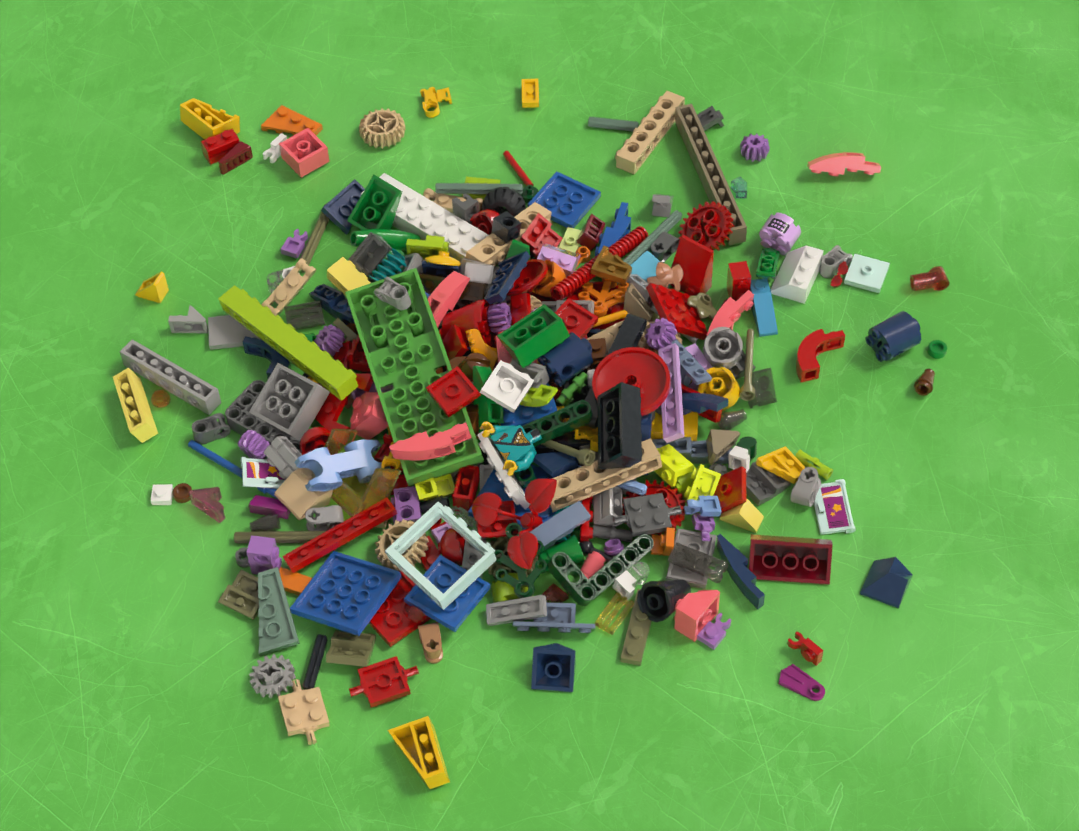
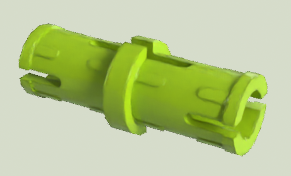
M801 449L796 453L795 457L805 467L815 468L818 475L826 480L831 477L833 469L821 463L820 459L811 457Z

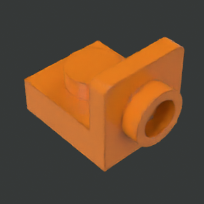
M667 527L665 534L652 535L651 538L654 545L651 549V554L671 556L674 548L675 528Z

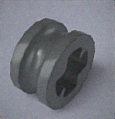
M247 547L240 548L235 553L236 562L242 568L250 567L247 558L241 559L242 556H247Z

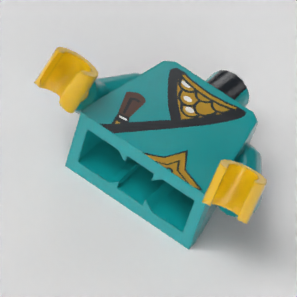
M489 422L482 423L480 429H484L482 436L486 438L490 434L492 435L491 439L505 462L503 470L509 469L507 473L509 476H512L514 472L526 470L530 467L536 455L533 443L542 439L537 428L526 434L521 425L496 426Z

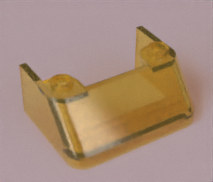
M333 428L324 447L328 448L330 455L344 453V447L354 441L357 431ZM376 468L369 484L367 482L360 483L357 476L342 478L343 484L333 489L331 498L349 516L353 517L384 498H389L401 470Z

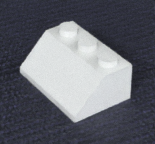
M803 246L788 252L772 285L771 294L805 304L820 270L824 250Z

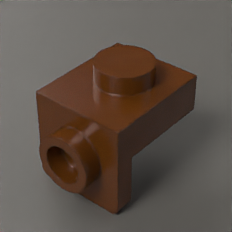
M605 338L588 340L592 346L593 364L589 366L590 369H596L598 364L607 356Z

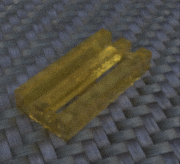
M617 592L595 621L596 626L613 635L634 606V601H628L627 597H621ZM619 601V603L617 604V606L615 607V609L612 611V613L609 615V617L607 618V620L604 622V624H602L603 621L605 620V618L608 616V614H609V613L611 612V610L613 609V607H614V606L616 605V603ZM623 605H626V607L618 616L616 621L609 628V624L615 618L619 610L622 608Z

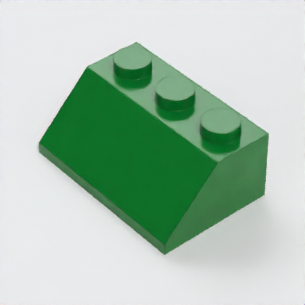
M543 304L497 335V337L513 360L524 368L556 345L564 342L570 335L563 320Z

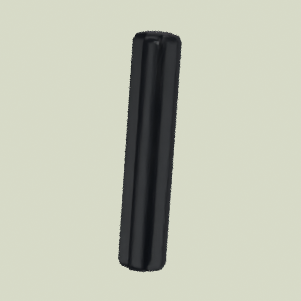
M318 634L316 636L302 684L304 690L315 687L328 641L326 635Z

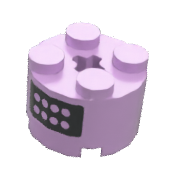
M772 213L760 229L761 245L765 248L772 247L780 251V255H786L801 235L800 226L797 225L796 227L793 224L794 220L785 214L776 213L773 215Z

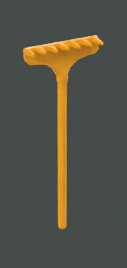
M622 310L600 317L593 327L625 318L628 312ZM470 329L465 331L471 353H480L489 359L493 372L495 364L498 362L497 348L490 347L484 343L479 330Z

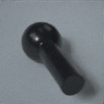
M589 540L579 543L584 556L591 554L592 551H596L605 558L607 563L614 558L594 548L593 543Z

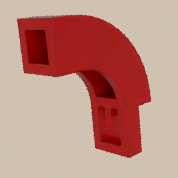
M819 329L803 339L798 348L796 371L800 382L819 378L820 365L816 357L823 352L844 347L845 334L843 330L825 334L823 329Z

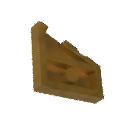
M603 246L591 268V274L624 285L632 273V267L623 262L617 254L615 256L612 255L607 246Z

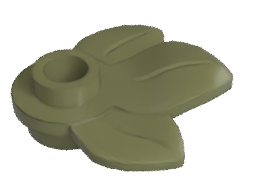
M699 293L697 296H690L688 298L687 304L697 309L700 319L709 316L713 321L717 310L713 307L709 295Z

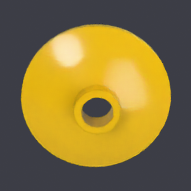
M438 251V255L426 257L424 260L441 265H461V262L450 257L449 252Z

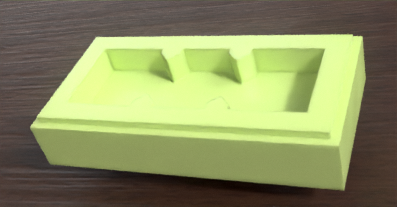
M568 227L559 248L576 253L580 247L577 239L582 230Z

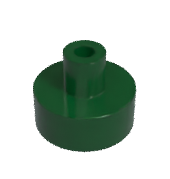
M527 185L523 188L521 196L525 203H529L539 191L536 187Z

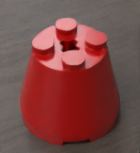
M485 299L445 314L442 320V328L439 329L441 339H444L454 324L460 328L467 347L470 346L465 331L470 329L479 330L484 343L494 347L496 345L494 336L498 334L495 335L490 330L487 320L488 308L491 305Z

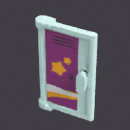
M241 457L243 487L278 489L285 481L278 474L280 471L276 466H271L266 459Z
M844 479L821 484L814 508L820 535L839 532L853 533L856 531Z

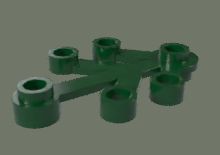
M511 523L506 527L505 532L509 539L513 537L512 533L514 531H518L516 536H519V532L522 531L519 524ZM538 540V545H541V548L537 550V554H541L544 552L545 546ZM495 550V557L498 554H502V557L495 562L503 563L518 574L517 580L510 576L505 569L501 568L495 573L499 582H506L514 587V592L518 598L531 597L535 592L534 582L541 573H545L548 570L546 561L543 559L537 560L534 570L527 577V569L515 564L502 550ZM540 564H545L542 569L538 568ZM501 573H505L503 578H499ZM528 587V591L523 593L522 589Z

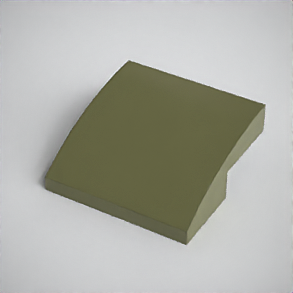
M240 570L233 584H228L218 602L254 619L258 615L259 609L258 577Z
M335 630L331 638V647L326 654V662L367 667L373 652L376 635L361 633L360 636L345 631Z

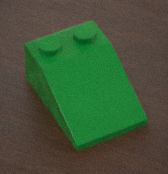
M373 174L347 221L361 230H390L403 191Z

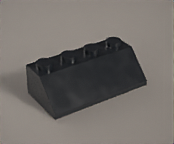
M621 382L597 396L599 469L629 468L642 461L640 388Z

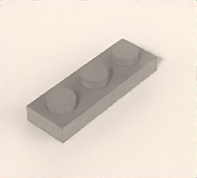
M537 595L486 604L487 624L494 626L512 623L513 621L547 617L546 596Z

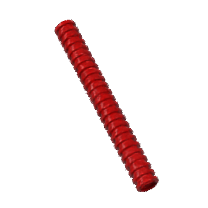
M641 226L636 227L629 234H626L609 246V252L614 256L617 254L622 258L648 237L647 230ZM598 255L551 287L550 294L552 298L556 301L563 300L594 278L596 275L591 274V268Z

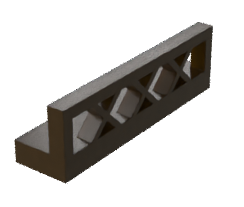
M418 272L424 291L428 294H432L436 287L446 278L445 276ZM469 281L459 299L482 300L485 289H488V284Z

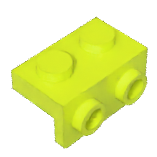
M670 444L657 448L660 453L662 467L654 470V472L671 487L676 486L677 477L693 471L694 465Z
M702 464L698 468L694 467L690 479H693L691 487L687 486L683 497H686L687 501L689 499L697 500L699 496H713L721 474L704 468Z

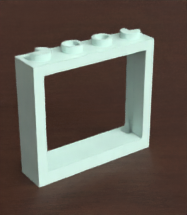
M437 502L390 545L385 552L393 564L444 610L497 559L494 554L495 550L491 547L490 543H484L480 540L481 536L474 529L470 531L467 528L468 525L461 517L457 519L450 507L443 506ZM440 518L483 555L444 594L402 556Z

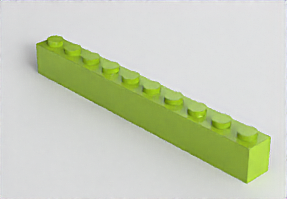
M234 285L218 298L223 311L341 401L358 387L357 376L351 369L347 370L339 360L335 361L327 351H322L315 342H310L303 333H298L291 324H286L279 315L275 316L267 306L263 307L255 297L251 298L244 289L240 290Z

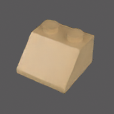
M299 468L293 471L274 494L298 520L305 518L307 510L311 508L329 505L333 490L325 492L307 491L305 485L315 478L313 471L308 468Z

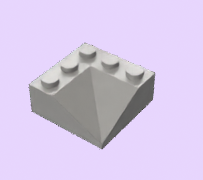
M277 363L249 412L300 441L303 434L311 426L330 392L310 379Z

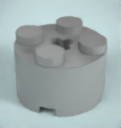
M715 328L705 339L703 354L712 367L730 369L740 359L743 347L742 339L731 328Z

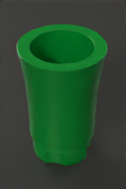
M575 535L539 554V558L545 560L546 563L557 552L567 554L575 564L585 561L582 549ZM555 560V564L558 567H562V563L559 560Z

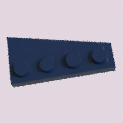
M527 251L499 262L498 266L500 268L495 272L497 277L492 280L493 285L489 288L485 299L489 305L496 302L501 303L506 299V294L513 288V283L520 277L522 269L527 266V261L530 258Z

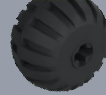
M498 187L491 190L485 196L482 210H494L499 214L507 211L515 217L526 209V205L521 194L517 193L513 188L511 190L509 187Z

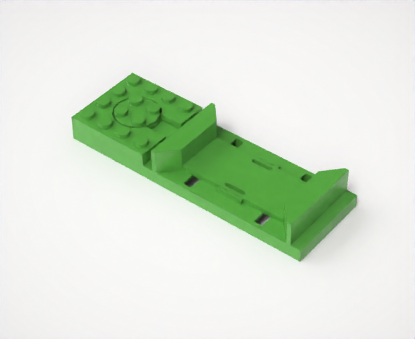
M417 268L389 277L407 289L411 305L405 310H399L387 302H383L374 294V290L384 283V279L345 292L394 443L399 440L408 439L416 433L426 431L428 437H431L435 433L444 432L457 424L467 423L471 439L454 445L455 453L428 460L412 461L400 459L406 481L410 487L430 478H438L459 471V468L484 462L466 408L463 407L448 418L426 390L427 386L451 371L452 368ZM447 366L448 371L440 374L436 373L438 368ZM393 385V390L382 393L381 388Z

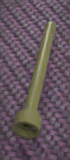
M753 329L747 330L744 385L740 388V398L745 401H751L755 398V388L752 385Z
M552 440L541 444L576 457L581 464L586 466L592 465L595 460L594 451L589 449L577 450Z

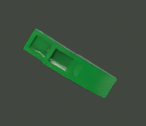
M774 248L762 249L756 277L776 278L780 251Z
M473 366V385L479 392L492 374L490 367ZM481 393V396L473 401V405H478L479 433L484 431V429H480L483 422H489L496 426L504 423L503 407Z

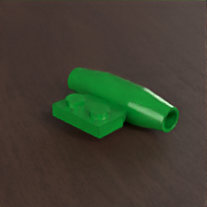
M389 229L353 231L350 236L351 245L359 247L370 232L381 236L391 248L398 251L404 258L405 255L402 251L407 250V239L421 240L418 234Z

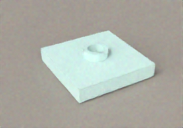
M854 254L844 284L880 293L890 263Z

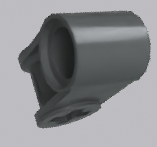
M663 231L651 244L652 255L660 262L665 263L677 250L680 239Z
M222 413L213 414L192 424L194 441L200 445L225 438L231 432L230 427L225 423V417Z

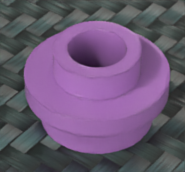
M611 539L605 542L604 552L608 555L616 556L624 549V545L619 539Z

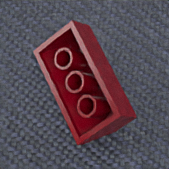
M751 534L749 570L756 576L757 580L830 585L832 540Z

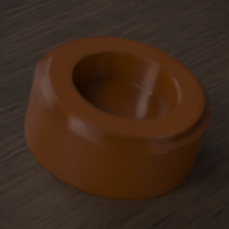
M186 483L176 485L172 491L173 497L178 503H186L193 497L192 488Z

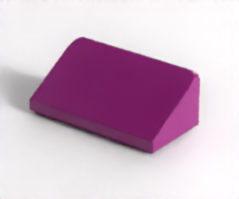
M255 495L248 505L250 513L288 519L291 512L279 499Z

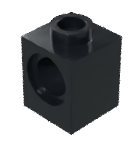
M506 211L493 218L492 233L506 244L520 236L521 222Z

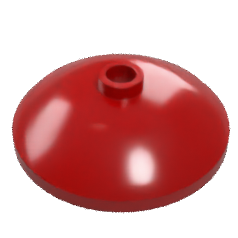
M541 259L528 260L527 266L522 269L520 277L515 280L513 288L508 291L506 296L532 292L546 276L548 270L546 262Z

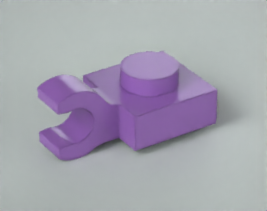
M700 513L692 514L691 520L694 529L701 531V540L710 541L709 534L715 529L714 518L701 516Z

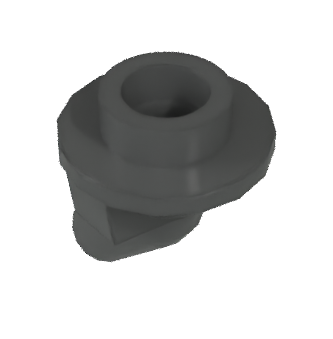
M717 463L709 466V470L720 473L721 476L727 473V467Z

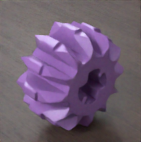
M757 133L756 135L749 134V136H744L743 141L740 143L741 155L746 160L751 159L752 162L754 160L760 162L761 159H766L770 150L768 139L764 138V135L758 136Z
M495 303L489 306L487 320L490 330L495 335L512 326L510 307L506 303Z
M656 319L655 323H650V328L645 329L647 334L644 337L648 345L655 350L669 346L673 341L677 340L675 335L678 332L674 324L667 319Z
M330 324L329 326L325 325L323 330H319V334L316 335L314 342L322 351L325 350L331 356H334L343 347L342 343L345 341L342 330Z
M247 430L237 443L240 450L251 459H265L267 456L264 454V451L269 446V442L256 433V431Z

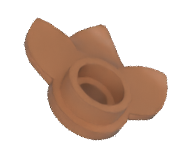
M658 262L656 276L647 278V282L649 284L662 285L668 288L669 284H674V290L679 292V282L683 278V270L679 264L671 269L667 264Z

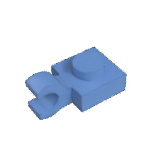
M699 496L697 500H687V506H684L686 515L700 512L701 516L720 517L722 513L718 496Z

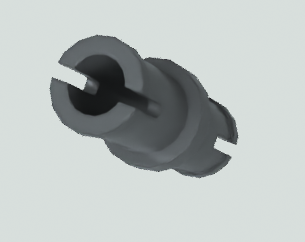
M594 525L592 538L619 539L620 541L632 543L631 530L617 529L616 526L609 528Z

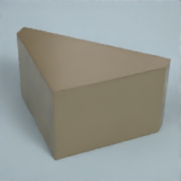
M632 283L629 284L625 292L623 310H626L629 314L645 318L647 321L651 320L654 314L651 306Z
M711 429L706 440L709 464L713 465L735 446L741 433L738 431Z

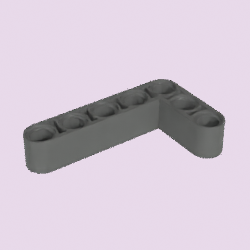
M261 380L253 381L226 409L227 424L234 432L242 436L247 430L256 431V433L269 442V445H271L276 437L284 436L300 452V441L249 412L265 386V382Z

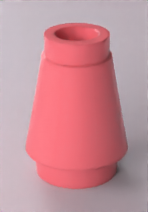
M592 551L591 554L587 555L581 571L589 579L604 566L606 560L598 552Z

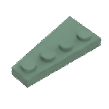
M278 567L258 573L259 655L262 656L300 643Z

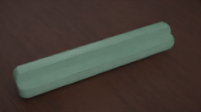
M589 117L588 126L633 132L635 128L639 127V123L636 121Z

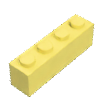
M344 257L327 269V279L343 292L345 296L347 291L370 284L367 276L363 272L360 273L353 262L347 261Z
M129 368L113 376L130 433L141 443L157 435L158 431L141 379Z

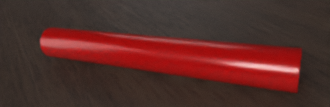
M505 151L503 156L526 186H534L510 152Z

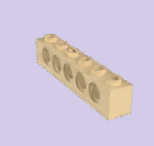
M666 91L663 96L659 97L657 104L651 107L649 114L642 119L639 127L634 129L632 136L626 139L621 150L616 152L617 168L635 175L675 123V107L685 105V97L670 91Z
M534 202L516 215L515 218L521 222L520 236L515 240L522 242L520 237L538 213L551 223L552 212ZM492 233L468 250L466 258L496 266L507 257L512 241L506 244Z
M651 438L641 442L642 461L629 468L599 469L598 460H596L590 466L584 465L552 478L557 480L555 495L550 504L552 511H557L661 468L660 453Z

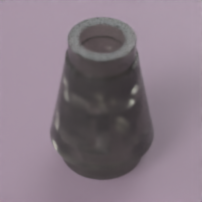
M743 409L724 412L717 423L721 430H731L746 420L747 415Z
M272 513L250 522L251 532L276 531L281 528L278 515Z

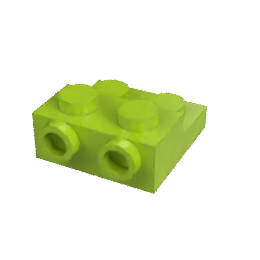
M427 235L426 240L407 239V255L418 253L423 258L422 260H425L426 257L438 255V251L448 252L449 242H445V237Z

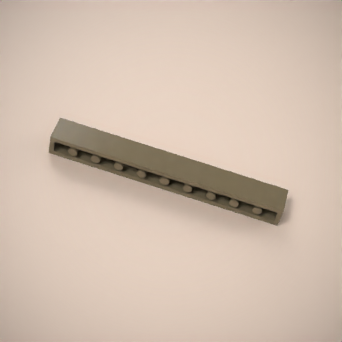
M688 104L675 107V123L710 204L714 201L716 204L719 202L722 206L724 205L734 219L731 222L734 227L730 228L733 233L727 235L730 239L727 240L728 245L746 242L747 226L693 105Z

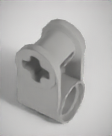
M839 245L834 246L831 251L822 257L820 275L824 278L834 277L838 273L839 265L844 261L848 266L852 261L853 255L841 250Z
M386 277L384 283L374 290V294L380 300L399 310H405L411 305L407 289L389 277Z
M807 467L801 471L798 481L791 492V502L809 507L814 504L816 495L821 487V481L815 468Z
M338 505L311 508L305 514L308 531H328L344 522L343 509Z

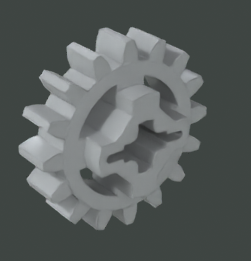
M273 654L271 659L264 656L265 661L258 660V666H252L253 673H249L251 678L250 684L256 694L260 693L262 697H265L266 694H268L269 698H272L273 694L281 696V691L287 693L286 687L293 686L292 680L296 679L293 665L289 659L285 660L283 655L277 658Z

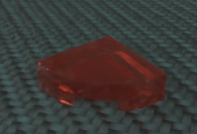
M554 583L541 594L546 596V603H562L569 599V595Z

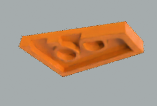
M283 105L261 125L262 131L270 129L275 130L279 134L283 132L291 133L293 136L307 128L316 136L323 130L322 124Z

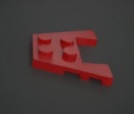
M356 374L357 388L369 392L374 381L372 374ZM330 392L315 419L324 428L330 430L338 442L345 444L350 428L337 423V420L349 395L341 401Z

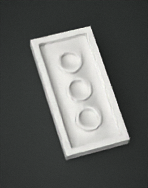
M482 431L477 435L481 441L478 444L482 451L487 454V460L490 465L497 471L495 472L496 476L505 485L504 490L516 505L520 504L524 509H527L530 503L525 500L523 489L514 474L512 476L507 474L509 469L503 470L505 464L503 458L496 449L492 439L489 436L486 438L482 436Z

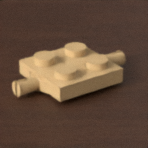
M296 679V684L295 680L292 681L294 692L278 696V702L288 736L306 734L308 745H312V742L313 744L317 742L314 732L318 729L329 727V719L320 688L302 690L300 680Z

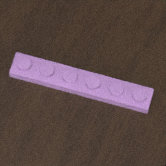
M676 343L658 349L659 356L668 366L671 378L669 394L661 404L663 439L666 443L684 437L679 347Z

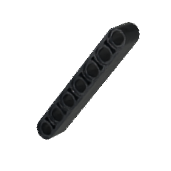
M628 313L607 356L619 349L637 347L646 329L647 319ZM591 386L584 401L590 404L593 419L585 426L596 429L598 427V402ZM583 410L579 414H585L587 411Z

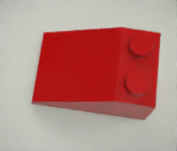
M682 235L671 269L679 264L683 270V278L679 282L680 291L690 296H697L699 293L706 294L712 287L714 251L685 235Z

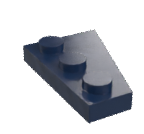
M355 179L321 209L346 235L352 225L347 220L359 201L361 193L365 190Z

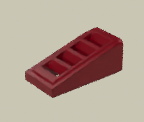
M242 141L234 146L218 161L220 173L224 175L252 159L251 146Z
M591 213L577 239V243L592 251L598 244L606 223Z

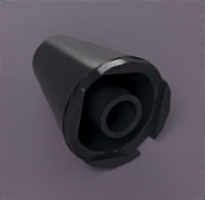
M683 579L644 583L641 590L637 593L639 609L648 616L647 619L650 621H664L675 611L677 601L691 593V587Z

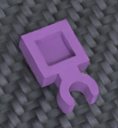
M296 229L294 237L288 236L281 247V254L297 259L305 247V241L308 239L307 232L305 231L303 235H299V229Z
M722 613L716 616L715 623L709 621L697 635V640L713 650L726 636L725 630L731 626L730 618L724 623L720 621Z

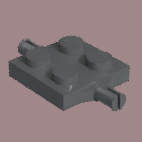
M662 493L627 498L623 500L625 515L614 516L613 521L614 525L626 523L631 530L632 537L642 534L665 532L667 527L672 528L670 516L681 514L680 506L668 508Z

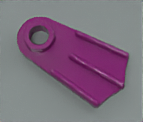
M794 664L781 670L779 685L812 701H820L824 698L825 688ZM817 689L819 692L815 693L812 690Z

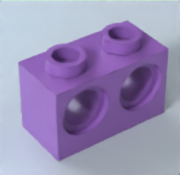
M415 486L394 489V497H391V503L398 513L393 516L394 524L395 520L401 523L403 519L411 520L415 523L422 517L420 501Z
M251 535L246 553L252 574L258 575L260 572L276 567L280 569L282 558L279 557V547L276 545L275 538Z

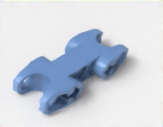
M358 440L347 444L344 447V453L330 455L327 447L318 448L298 457L295 464L296 467L308 468L315 474V478L305 485L307 491L325 492L336 489L343 484L342 478L357 476L360 483L371 482L379 475H382L381 463L374 460L371 453L377 451L381 444L378 440ZM391 466L385 467L388 471L392 469Z

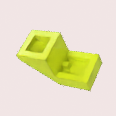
M451 474L430 478L414 484L419 501L429 500L441 495L443 497L453 495L455 488Z

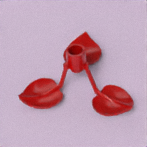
M535 479L528 484L525 491V500L530 503L529 509L531 513H525L522 516L499 510L502 501L494 493H483L472 503L473 516L480 525H492L497 520L498 513L520 520L522 527L526 529L520 531L519 536L510 538L507 552L511 560L522 568L531 569L537 554L538 540L530 532L543 523L538 513L544 512L550 506L556 491V479Z

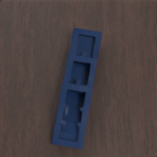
M682 393L683 415L692 411L701 414L708 409L717 412L728 406V398L703 393Z
M721 534L717 535L716 547L731 579L757 609L761 608L764 605L765 594L756 587V576L747 568L748 558Z

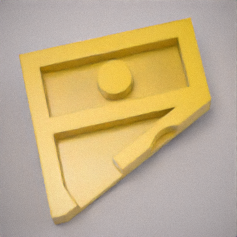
M786 446L761 456L756 460V465L793 484L797 483L801 471L806 468Z

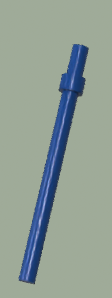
M193 440L188 443V447L242 478V469ZM257 487L264 494L268 493L277 498L274 495L277 489Z

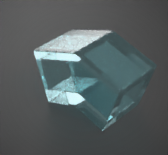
M741 177L731 181V189L735 192L736 198H747V182Z

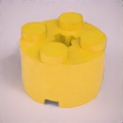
M725 367L707 369L706 371L711 375L712 380L699 384L698 392L728 398V406L722 409L723 412L732 407L739 399V384L732 372Z

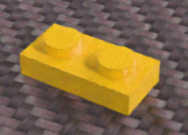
M522 79V108L539 107L538 79Z

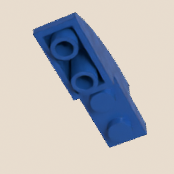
M621 202L620 208L616 209L615 222L612 221L611 227H606L604 234L601 233L599 239L600 247H596L595 256L601 252L603 246H611L631 231L628 203Z

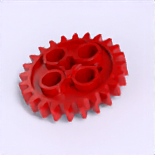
M714 201L711 204L705 202L704 206L699 204V209L693 207V213L688 212L687 215L689 217L683 218L685 224L680 225L683 230L678 231V233L713 251L714 249L720 251L719 246H725L724 240H730L727 235L733 233L730 228L734 227L731 223L734 220L731 217L732 214L724 205L722 206L719 202L716 204Z
M646 480L647 492L643 496L662 493L668 508L680 506L681 514L670 516L672 528H675L676 532V526L681 527L682 520L685 519V500H682L683 495L678 494L677 488L671 490L670 485L664 486V481L659 485L656 480L653 481V484ZM627 491L626 497H623V500L640 497L641 495ZM622 504V515H625L624 505Z

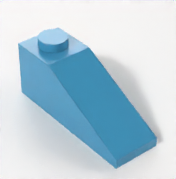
M767 278L751 280L750 291L754 294V304L751 309L759 337L778 334L768 280Z

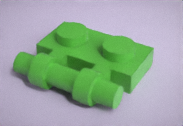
M585 372L576 376L572 380V384L561 392V395L556 400V406L566 407L571 405L575 400V395L577 393L581 394L582 387L587 386L588 375Z

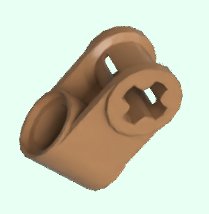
M438 622L418 626L420 642L423 646L426 661L432 664L440 662L443 658V650Z

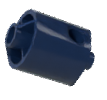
M901 311L870 328L865 340L875 351L878 361H889L920 344V325L910 314Z
M572 332L569 333L570 337L565 339L564 342L537 358L541 365L546 366L549 380L553 378L558 387H561L593 364L591 344L586 338L580 339Z

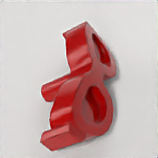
M843 261L839 265L838 273L831 281L832 287L842 284L841 275H845L848 272L846 262Z

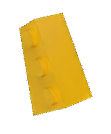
M195 98L180 104L181 122L203 139L215 136L229 129H233L236 134L240 133V116L234 115L233 117L226 114L225 110L221 109L218 111L213 109L212 105Z
M429 716L388 730L396 745L429 789L450 782L435 728Z

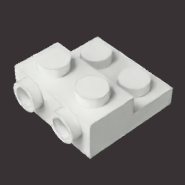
M500 360L480 393L514 413L528 393L534 380L528 374L521 373L511 364Z

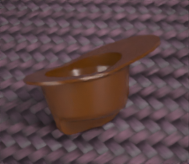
M472 353L467 357H455L449 361L452 369L458 366L471 382H473V366L490 367V360L480 353Z

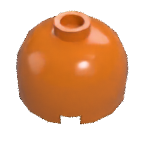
M545 260L548 266L546 276L533 292L541 297H552L550 294L551 287L566 278L563 268L557 263Z

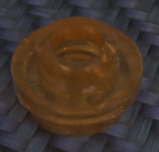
M164 390L155 391L151 397L152 404L157 408L167 406L171 400L170 395Z

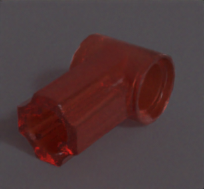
M941 266L933 267L926 273L910 275V284L914 291L928 288L941 291L950 284L946 272Z

